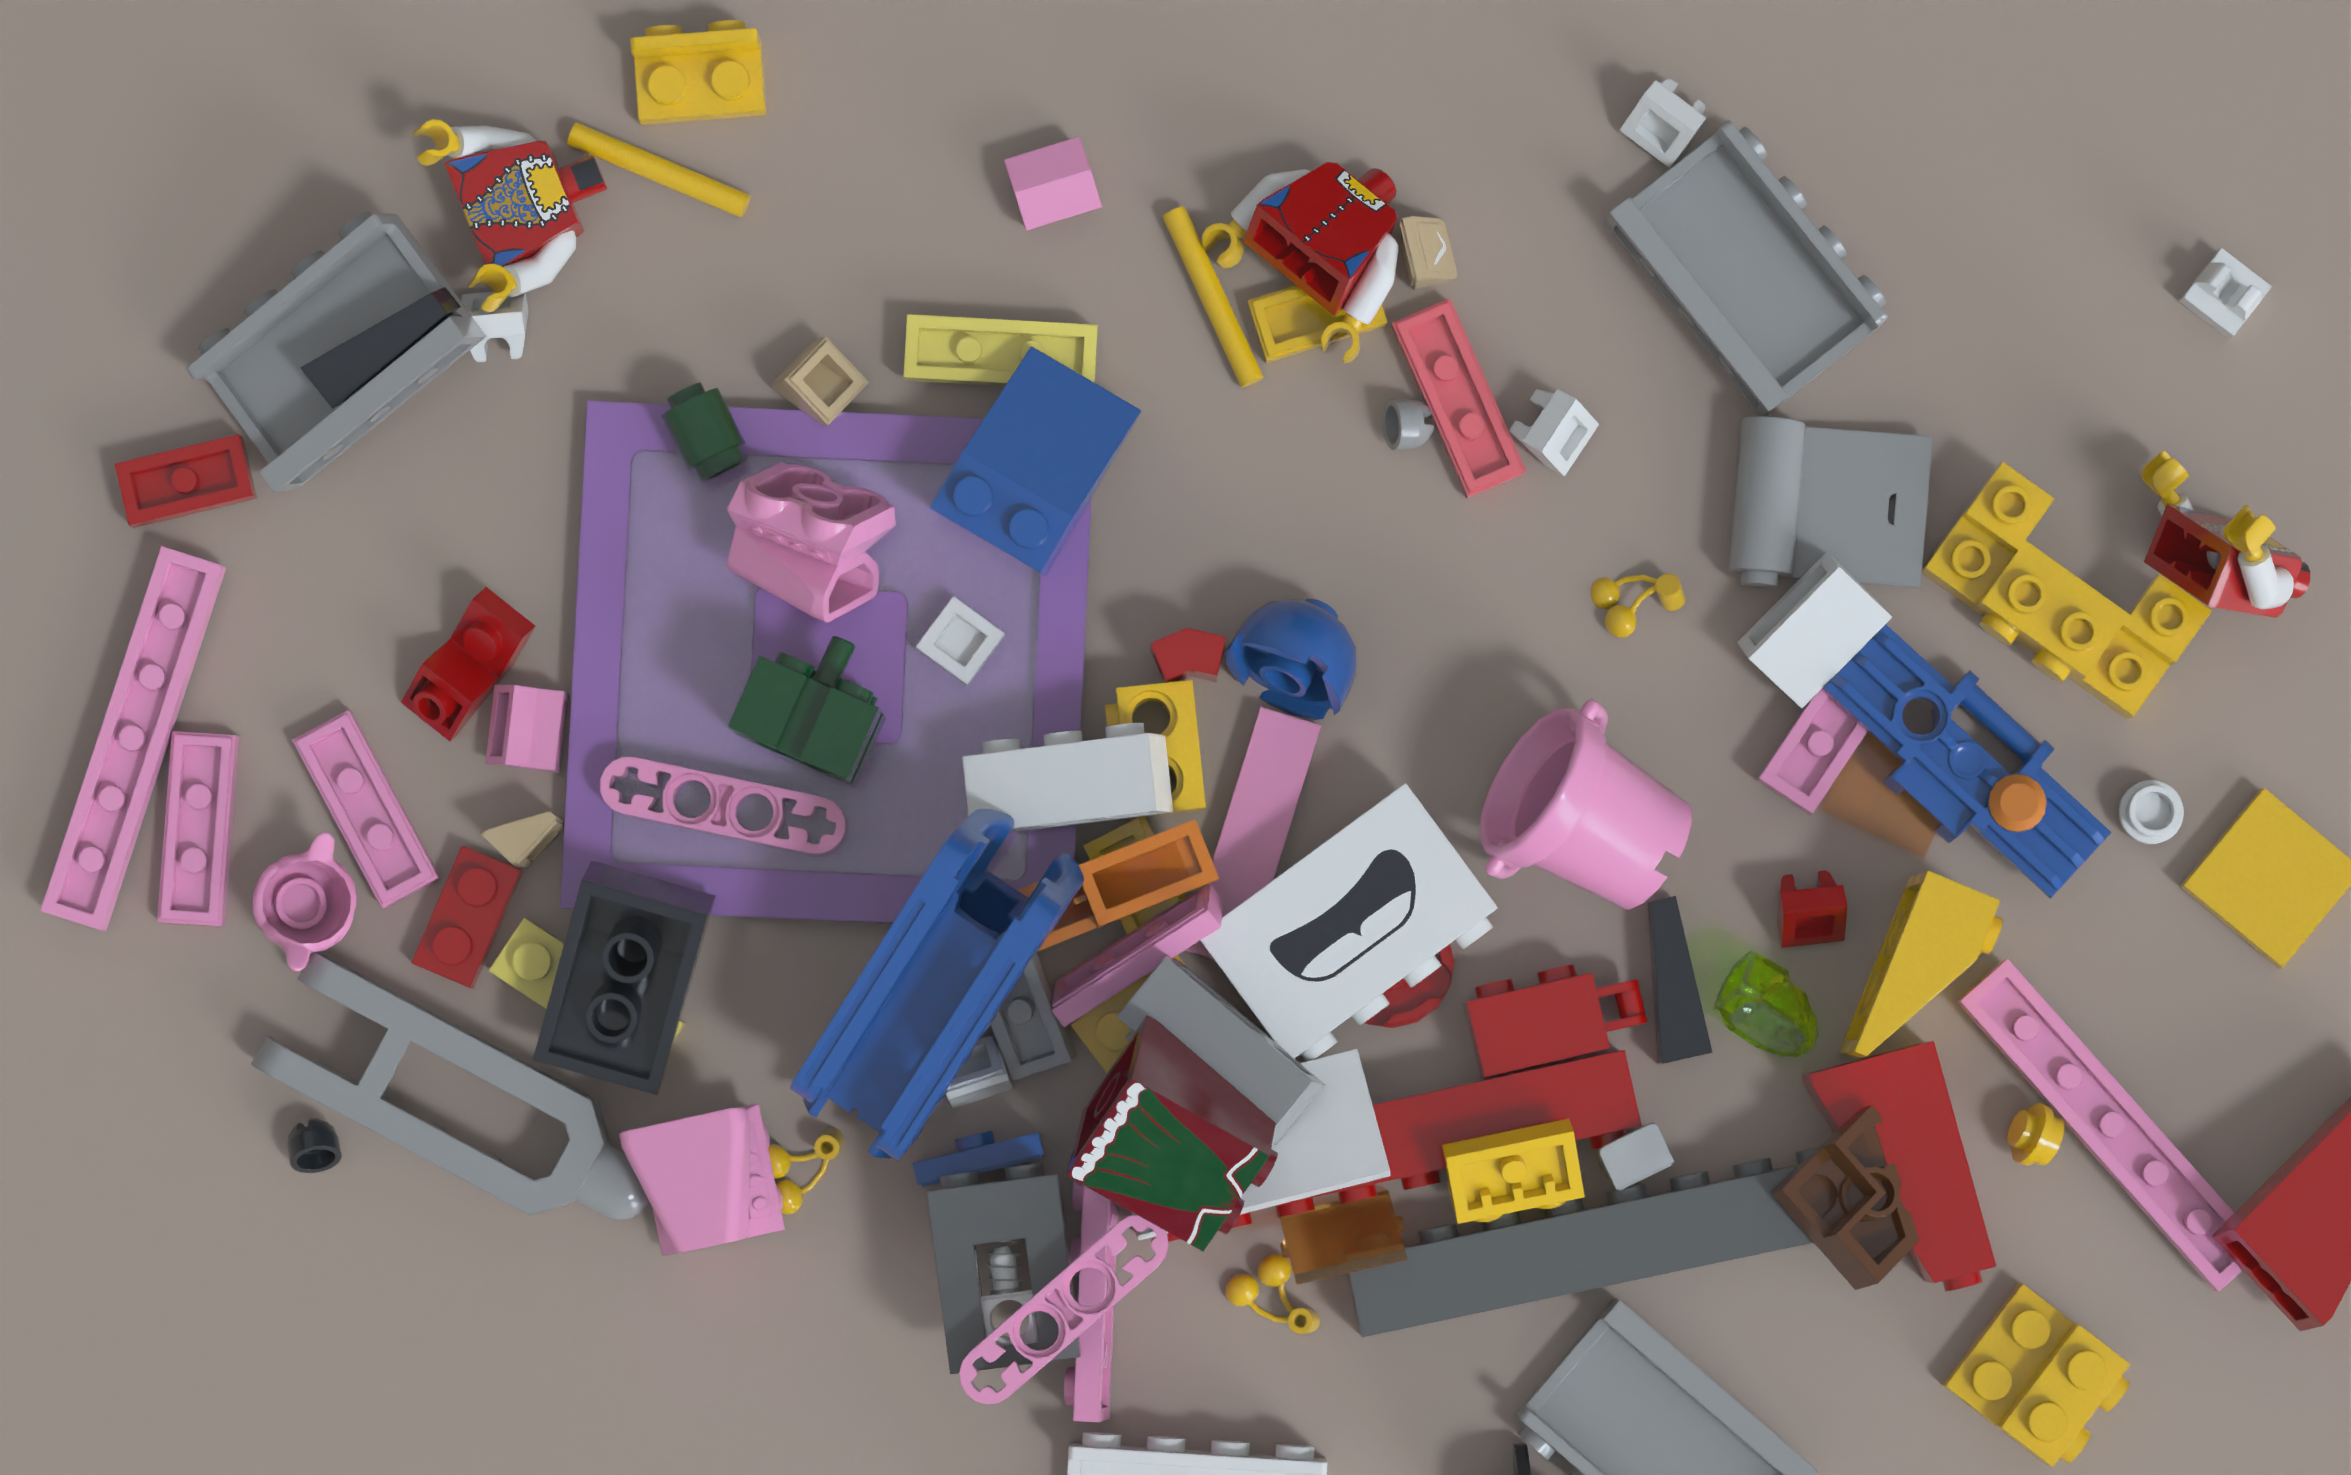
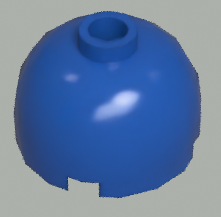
M1297 599L1271 601L1254 611L1237 630L1226 650V664L1234 678L1243 686L1250 676L1256 683L1269 689L1262 692L1260 699L1267 704L1294 716L1317 720L1324 719L1328 709H1332L1335 715L1343 706L1356 675V646L1346 627L1338 620V614L1328 604L1316 599H1306L1305 601Z

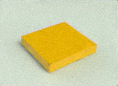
M2266 788L2259 789L2180 887L2277 968H2283L2351 886V859Z

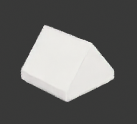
M995 1035L979 1039L966 1064L949 1085L946 1095L952 1108L1014 1089Z

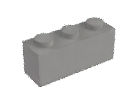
M1166 956L1117 1015L1131 1029L1125 1037L1128 1042L1146 1015L1160 1022L1276 1123L1272 1142L1274 1145L1279 1143L1325 1086L1321 1080L1181 961Z

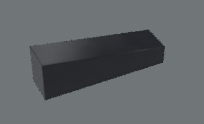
M443 287L300 368L333 409L348 400L461 306L447 288Z
M1676 896L1651 901L1647 904L1658 1064L1713 1053Z

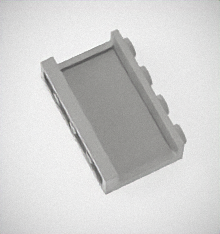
M1728 120L1717 129L1712 137L1634 198L1628 197L1610 211L1604 224L1758 416L1766 417L1876 331L1888 319L1885 312L1881 309L1886 305V300L1877 286L1867 276L1862 275L1857 279L1842 258L1847 253L1836 235L1825 225L1817 229L1802 209L1807 206V203L1795 184L1786 176L1778 180L1763 162V159L1767 157V152L1759 139L1747 127L1738 130Z
M367 211L351 219L338 233L342 238L340 242L325 254L320 250L300 261L291 271L295 279L278 293L273 289L254 299L244 309L247 318L232 331L228 328L222 329L203 341L197 348L201 356L186 368L193 380L205 379L211 384L267 461L268 465L260 470L259 473L273 493L300 489L487 337L398 214L375 213L372 215L370 211ZM446 287L461 307L340 406L332 409L300 367L426 295Z
M1615 1297L1515 1414L1526 1424L1518 1435L1547 1460L1555 1451L1559 1452L1575 1466L1570 1475H1814L1818 1471L1640 1316Z

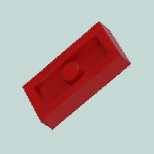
M239 434L114 464L127 522L132 528L257 499L244 439Z
M461 846L411 964L473 989L524 871Z

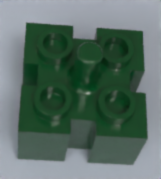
M832 636L817 671L814 670V666L780 651L775 662L759 655L727 727L740 738L797 761L855 788L886 717L879 707L875 706L878 698L873 696L874 693L842 679L855 645L841 637Z

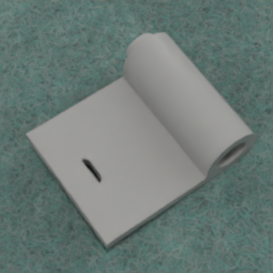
M1757 416L1741 419L1729 571L1741 574V585L1758 588H1778L1779 578L1800 579L1828 552L1860 584L1921 589L1933 436L1805 427V423L1801 421L1778 417Z

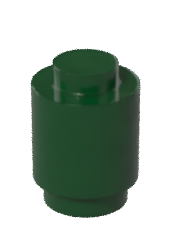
M699 382L667 398L671 409L662 414L661 418L688 471L695 470L701 482L713 479L747 460L741 449V446L746 442L718 388L705 391L702 383Z

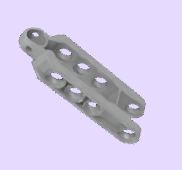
M319 952L310 954L306 967L301 970L297 979L388 1029L360 1082L322 1062L312 1061L291 1051L268 1035H266L251 1062L252 1066L268 1076L528 1215L542 1213L578 1202L602 1216L621 1220L630 1219L642 1213L650 1203L624 1151L610 1144L598 1100ZM411 1041L563 1122L569 1142L552 1174L534 1180L501 1162L502 1158L495 1154L480 1151L444 1132L446 1128L437 1123L424 1121L388 1102L390 1098L384 1096L383 1093Z

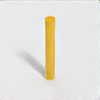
M576 122L568 136L567 146L589 155H594L596 158L734 216L742 218L748 208L751 199L750 194Z
M1181 206L1167 212L1162 218L1240 387L1245 388L1262 380L1264 376L1211 261L1202 246V242L1186 207Z

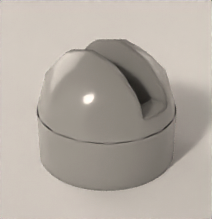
M1410 398L1389 399L1383 411V431L1388 447L1391 450L1413 449L1425 444L1434 431L1433 425L1424 424V419L1432 415L1431 409L1420 400Z

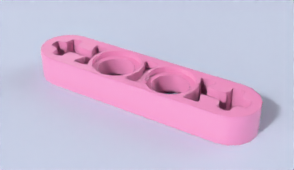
M622 757L612 761L604 769L600 778V792L604 802L614 811L626 816L810 855H826L835 851L843 843L847 834V820L844 812L835 802L821 796L637 757ZM629 769H638L637 776L640 781L660 787L659 774L671 775L663 791L664 811L662 813L651 811L657 799L641 794L634 795L631 804H623L622 793L613 789L615 778H626ZM690 781L703 783L711 795V803L708 810L696 818L682 816L675 806L677 790L683 784ZM750 795L767 797L773 806L771 823L759 831L744 829L737 818V809L740 802ZM784 800L797 801L791 813L800 817L813 818L816 808L826 809V819L836 824L834 834H824L819 844L809 843V832L802 828L788 826L789 839L777 838L776 836L785 820Z
M1136 1214L1129 1215L1120 1220L968 1353L962 1361L959 1372L961 1386L965 1393L974 1401L986 1405L1000 1403L1011 1396L1159 1267L1166 1258L1169 1247L1166 1231ZM1132 1226L1138 1232L1145 1231L1148 1227L1151 1228L1157 1236L1151 1243L1152 1250L1156 1254L1148 1261L1137 1255L1123 1265L1122 1268L1133 1276L1125 1284L1121 1285L1113 1268L1104 1260L1098 1258L1096 1253L1104 1246H1108L1114 1258L1128 1243L1123 1235L1127 1228ZM1083 1268L1098 1269L1108 1280V1294L1101 1303L1095 1306L1079 1304L1074 1300L1070 1291L1072 1277ZM1037 1311L1049 1313L1054 1317L1059 1329L1058 1338L1054 1344L1040 1350L1025 1344L1020 1333L1023 1319L1030 1313ZM1004 1333H1008L1016 1351L1031 1360L1033 1364L1025 1371H1021L1018 1362L1014 1360L1001 1374V1378L1006 1384L1002 1389L996 1391L991 1385H987L981 1390L978 1389L972 1381L978 1374L977 1367L973 1363L980 1357H983L989 1363L998 1359L1007 1349L998 1344L996 1340Z

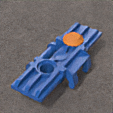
M1885 624L1823 689L1902 762L1882 783L1896 796L1902 791H1907L1939 821L1938 826L1934 829L1937 834L1947 843H1950L1971 825L2049 899L2052 898L2112 832L2041 768V764L2055 748L2046 740L2039 743L1976 685L1979 678L1971 670L1953 686ZM1912 699H1925L1934 706L1930 710L1933 723L1928 734H1914L1904 725L1902 718L1903 708ZM1959 704L2023 761L2011 774L1951 719V712Z

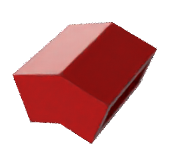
M1185 628L1150 643V651L1164 683L1181 681L1190 676L1216 682L1226 637Z

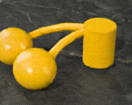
M1670 573L1664 574L1658 579L1644 574L1625 576L1615 582L1610 578H1600L1593 583L1590 590L1593 603L1599 608L1609 609L1605 616V626L1608 632L1617 638L1628 637L1634 632L1637 624L1635 611L1640 603L1650 594L1657 591L1662 607L1668 611L1680 609L1686 601L1679 578ZM1642 580L1655 584L1641 593L1630 608L1625 605H1616L1620 597L1618 586L1626 582Z
M836 1128L824 1129L814 1144L815 1152L807 1155L794 1156L788 1154L787 1150L780 1145H769L768 1151L774 1179L785 1176L790 1169L791 1162H805L817 1157L823 1159L819 1172L805 1187L800 1189L795 1182L790 1180H782L776 1183L783 1196L782 1214L789 1215L797 1212L802 1205L803 1194L813 1189L825 1174L829 1160L834 1159L844 1145V1136L841 1131Z
M1272 1254L1265 1257L1258 1266L1257 1274L1259 1280L1264 1285L1269 1287L1278 1286L1280 1299L1290 1313L1288 1317L1275 1316L1260 1309L1253 1302L1259 1293V1284L1253 1276L1237 1274L1226 1284L1225 1295L1231 1304L1236 1306L1249 1305L1257 1314L1273 1322L1288 1323L1289 1328L1297 1334L1312 1333L1317 1330L1320 1324L1319 1315L1315 1310L1311 1308L1294 1309L1288 1301L1284 1286L1291 1275L1292 1268L1289 1260L1282 1255Z

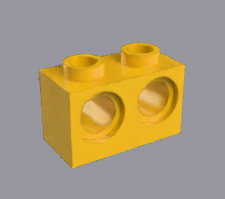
M1193 680L1116 688L1117 703L1105 704L1107 726L1133 723L1132 717L1135 710L1146 702L1161 704L1166 708L1170 716L1168 727L1159 735L1165 736L1168 767L1174 773L1177 781L1176 788L1171 794L1173 813L1148 815L1145 817L1204 812L1206 810Z

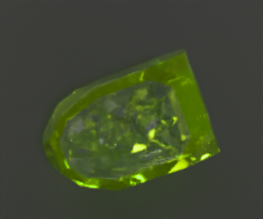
M1749 951L1734 964L1720 987L1713 1008L1725 1026L1756 1048L1782 1057H1800L1807 1054L1815 1046L1819 1035L1818 1018L1812 1011L1807 994L1790 981L1788 970L1753 951Z

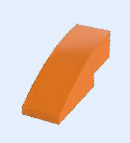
M1196 819L1078 865L1083 873L1084 882L1037 952L1219 880ZM1039 881L1018 889V891L1029 898Z

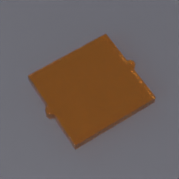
M1867 731L1839 773L1822 811L1924 858L1936 833L1934 829L1939 825V821L1907 791H1902L1896 796L1882 783L1902 762Z
M1388 1190L1377 1192L1378 1196L1344 1204H1340L1339 1200L1317 1205L1315 1210L1280 1217L1285 1241L1280 1243L1282 1256L1290 1258L1296 1285L1407 1260L1401 1233L1405 1230L1403 1217L1395 1215Z

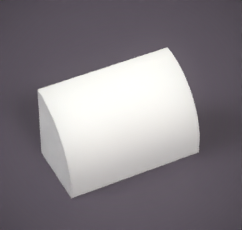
M1826 552L1737 643L1750 661L1798 706L1803 708L1892 616L1847 570Z

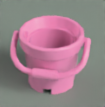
M1588 700L1580 711L1573 708H1558L1540 718L1521 736L1503 761L1488 790L1480 816L1479 840L1486 853L1491 856L1485 866V870L1490 876L1504 879L1513 876L1522 867L1534 866L1606 901H1610L1622 909L1630 910L1649 899L1667 879V876L1655 870L1665 851L1680 858L1686 846L1692 825V808L1688 802L1675 795L1671 789L1664 786L1606 742L1604 734L1608 715L1606 708L1595 700Z

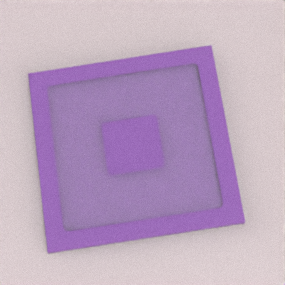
M587 401L560 908L574 909L581 880L591 861H596L715 895L711 915L893 924L943 844L969 817L962 756L983 754L982 743L987 741L1020 739L1021 749L1044 746L1043 735L1081 731L1092 497L1047 575L1044 576L930 509L931 504L956 461L984 418L841 412L828 426L824 427L802 410L728 407L746 442L741 446V449L747 460L713 479L701 482L695 470L688 471L661 418L662 414L671 409L669 404ZM781 462L817 469L827 474L832 482L842 486H854L874 491L887 499L888 504L894 506L896 526L865 551L879 567V586L876 596L830 622H824L806 614L727 569V561L736 527L727 508L740 482ZM953 596L1005 633V636L968 686L916 650L917 644ZM832 636L841 637L855 645L842 679L874 693L873 696L878 698L875 706L879 707L886 717L856 787H852L797 761L738 737L727 727L759 655L775 662L780 651L814 666V670L817 671ZM622 757H637L821 796L835 802L844 812L847 820V834L843 843L835 851L826 855H810L626 816L614 811L604 802L600 792V778L604 769L612 761ZM629 768L626 778L615 777L613 789L622 793L623 804H631L633 796L641 794L657 799L651 811L658 813L664 811L663 791L671 775L659 774L660 787L640 781L637 776L638 769ZM690 781L683 784L675 794L677 811L687 818H696L703 815L711 803V795L708 788L698 781ZM762 795L745 797L737 809L739 823L744 829L749 831H759L766 828L773 818L771 802ZM784 800L785 820L776 836L777 838L789 839L788 826L802 828L809 832V843L819 844L824 834H834L836 824L826 819V809L816 808L813 818H805L791 813L797 801ZM1076 824L1011 832L987 870L1001 880L1008 878L1010 885L1016 890L1040 881L1052 861L1059 854L1066 853L1075 860Z

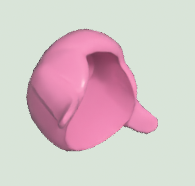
M328 832L318 834L311 846L304 852L285 855L278 861L270 864L262 872L254 889L252 908L255 922L268 940L282 948L286 955L287 965L293 971L304 969L311 953L325 951L340 942L353 922L354 911L357 906L355 882L347 870L333 859L334 838Z

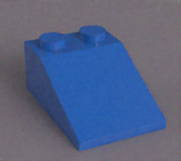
M1031 346L962 451L931 504L930 509L1046 576L1142 411Z

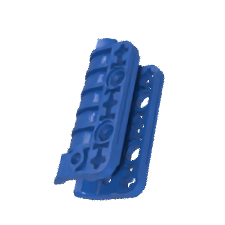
M977 809L949 836L790 1086L792 1091L804 1098L803 1102L808 1113L814 1117L818 1116L828 1099L849 1113L854 1109L859 1111L856 1117L879 1132L868 1150V1153L874 1157L894 1158L899 1161L922 1132L927 1119L946 1095L949 1085L971 1056L972 1050L980 1037L995 1019L1000 1006L1019 982L1031 958L1056 926L1070 901L1084 882V876L1080 867L1066 853L1059 854L1052 861L1029 898L987 870L1014 828L1013 818L1006 813L991 809Z

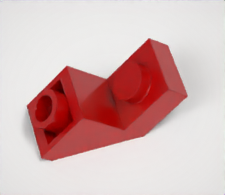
M485 587L471 600L451 638L422 663L401 703L448 741H451L491 694L494 686L499 684L514 665L536 626L489 588Z

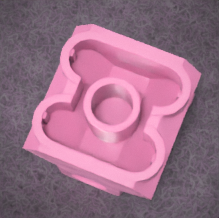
M783 462L740 482L727 508L736 525L727 561V569L824 622H830L876 596L879 586V567L865 551L896 526L894 506L888 504L887 499L868 489L842 486L834 483L827 474L817 469Z
M758 1103L628 1130L619 1134L622 1149L653 1208L662 1256L785 1230L781 1213L783 1209V1196L779 1187L775 1184L768 1151L770 1134L766 1124L762 1121Z

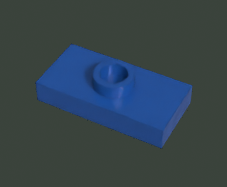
M991 1130L955 1139L958 1151L956 1153L912 1164L917 1184L926 1187L940 1183V1176L974 1171L983 1173L1043 1158L1042 1154H1045L1040 1132L995 1143Z

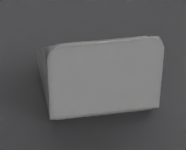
M1654 1122L1612 1141L1598 1150L1599 1165L1602 1172L1614 1188L1620 1191L1671 1166V1163L1674 1162L1660 1129Z

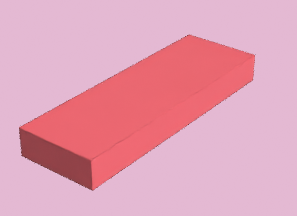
M1446 299L1393 322L1391 328L1424 403L1432 411V421L1466 498L1468 499L1524 475L1526 469L1451 299Z

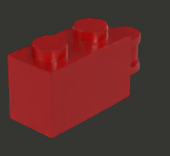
M1574 964L1537 972L1540 985L1515 990L1512 978L1476 986L1477 999L1463 1003L1481 1078L1608 1049L1610 1045L1607 1032L1648 1023L1638 979L1596 988L1593 973L1577 976ZM1614 994L1620 1019L1604 1023L1599 998Z

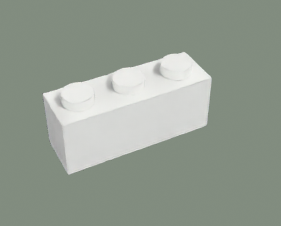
M1128 723L1105 727L1106 738L1083 741L1082 731H1065L1043 735L1044 746L1021 749L1020 739L983 742V754L962 756L968 816L977 809L1000 811L1013 818L1014 828L1011 832L1173 813L1165 736L1145 733L1144 723Z

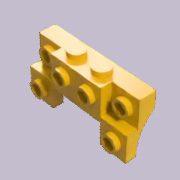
M2001 462L1922 567V574L1983 616L1979 625L1991 636L2006 645H2011L2016 640L2032 651L2035 656L2031 662L2044 674L2061 683L2068 677L2125 719L2134 717L2170 665L2177 662L2212 610L2162 574H2158L2128 613L2026 541L2055 498L2006 463Z

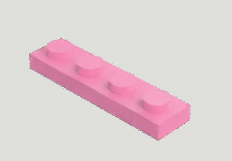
M1075 1180L1072 1193L1073 1209L1075 1212H1082L1081 1238L1074 1237L1072 1239L1070 1264L1116 1225L1119 1215L1118 1204ZM1104 1246L1096 1253V1256L1109 1264L1116 1273L1117 1255L1113 1258L1109 1247ZM1083 1268L1075 1273L1074 1276L1079 1277L1078 1303L1085 1306H1095L1101 1303L1109 1290L1108 1280L1105 1275L1094 1268ZM1115 1305L1079 1336L1081 1357L1076 1358L1075 1367H1068L1066 1370L1064 1401L1066 1406H1074L1073 1421L1102 1422L1110 1419Z

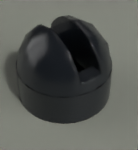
M311 1118L306 1127L302 1123L296 1124L288 1136L287 1148L290 1165L298 1172H322L334 1167L341 1160L339 1137L334 1127L327 1121Z

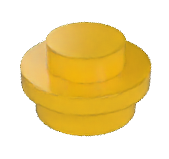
M2035 1103L2027 1111L2021 1110L2018 1112L2009 1127L2007 1142L2012 1146L2013 1160L2024 1166H2029L2033 1163L2040 1166L2048 1164L2054 1158L2061 1145L2064 1135V1122L2061 1118L2054 1116L2051 1107L2042 1103Z

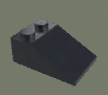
M591 861L581 880L533 1060L658 1095L716 896Z

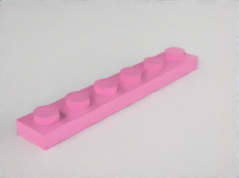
M161 546L40 911L98 930L107 931L226 571V567Z
M2009 959L2001 961L1956 1001L2213 1291H2221L2243 1271L2212 1237L2234 1214L2232 1209Z

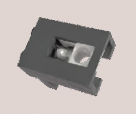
M1043 1162L1005 1167L1006 1180L981 1184L978 1171L940 1176L941 1189L927 1191L950 1374H958L962 1361L968 1353L995 1330L992 1323V1312L998 1303L1005 1300H1014L1024 1305L1070 1265L1065 1230L1066 1219L1063 1198H1061L1059 1176L1058 1173L1044 1175ZM1022 1238L1026 1240L1032 1289L1025 1290L1023 1286H1019V1283L1023 1280L1018 1279L1017 1270L1021 1269L1016 1264V1257L1020 1254L1013 1253L1008 1247L1018 1242L1015 1239ZM992 1242H1013L985 1251L987 1255H991L990 1263L986 1266L991 1268L992 1276L988 1279L993 1282V1289L989 1291L991 1292L990 1294L982 1295L976 1245ZM1071 1279L1070 1291L1074 1298L1073 1284ZM1042 1311L1032 1312L1029 1314L1028 1328L1021 1334L1024 1343L1031 1348L1037 1350L1046 1349L1052 1346L1058 1338V1324L1049 1313ZM1004 1335L997 1339L996 1342L1007 1349L1006 1352L994 1362L989 1363L983 1357H980L973 1363L978 1371L1007 1367L1014 1360L1018 1362V1365L1033 1364L1031 1360L1017 1352L1010 1337ZM1079 1336L1051 1361L1081 1357Z

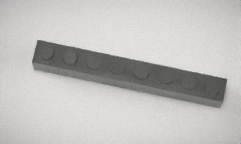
M1818 1147L1795 1152L1798 1164L1773 1169L1770 1158L1732 1165L1735 1177L1710 1182L1708 1171L1670 1178L1672 1190L1647 1195L1645 1184L1627 1187L1621 1191L1619 1189L1608 1191L1609 1204L1584 1209L1582 1198L1566 1201L1563 1205L1556 1208L1545 1209L1546 1217L1521 1222L1519 1211L1503 1214L1494 1221L1482 1222L1483 1230L1458 1235L1456 1223L1418 1231L1420 1243L1395 1248L1393 1237L1355 1244L1357 1256L1346 1258L1344 1261L1359 1333L1362 1337L1814 1243L1774 1198L1771 1192Z

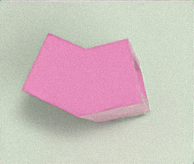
M1080 136L1004 159L1026 231L1102 207Z
M495 685L485 764L560 773L569 694L564 691L519 685Z

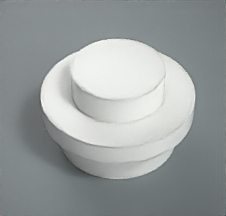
M2147 780L2133 785L2124 793L2119 803L2118 816L2123 830L2132 839L2144 844H2158L2170 839L2177 833L2183 821L2184 808L2180 796L2171 786L2161 781Z

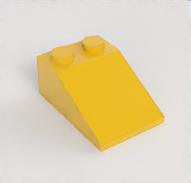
M1929 870L1909 876L1838 1053L1849 1058L1868 1056L1977 960L1981 952L1989 954L1997 941L2003 924V919L1995 916L2001 900Z

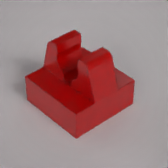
M1826 870L1818 871L1817 888L1797 890L1795 887L1793 874H1787L1782 877L1777 920L1781 948L1845 941L1848 909L1843 885L1835 883L1830 872Z

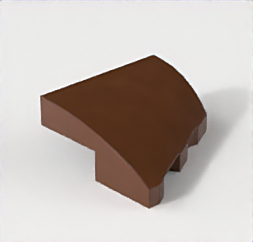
M1873 1105L1864 1107L1847 1121L1771 1192L1774 1198L1854 1290L1878 1284L1919 1241L1911 1213L1901 1203L1899 1194L1901 1181L1895 1163L1890 1165L1886 1163L1875 1125L1882 1123L1879 1112Z

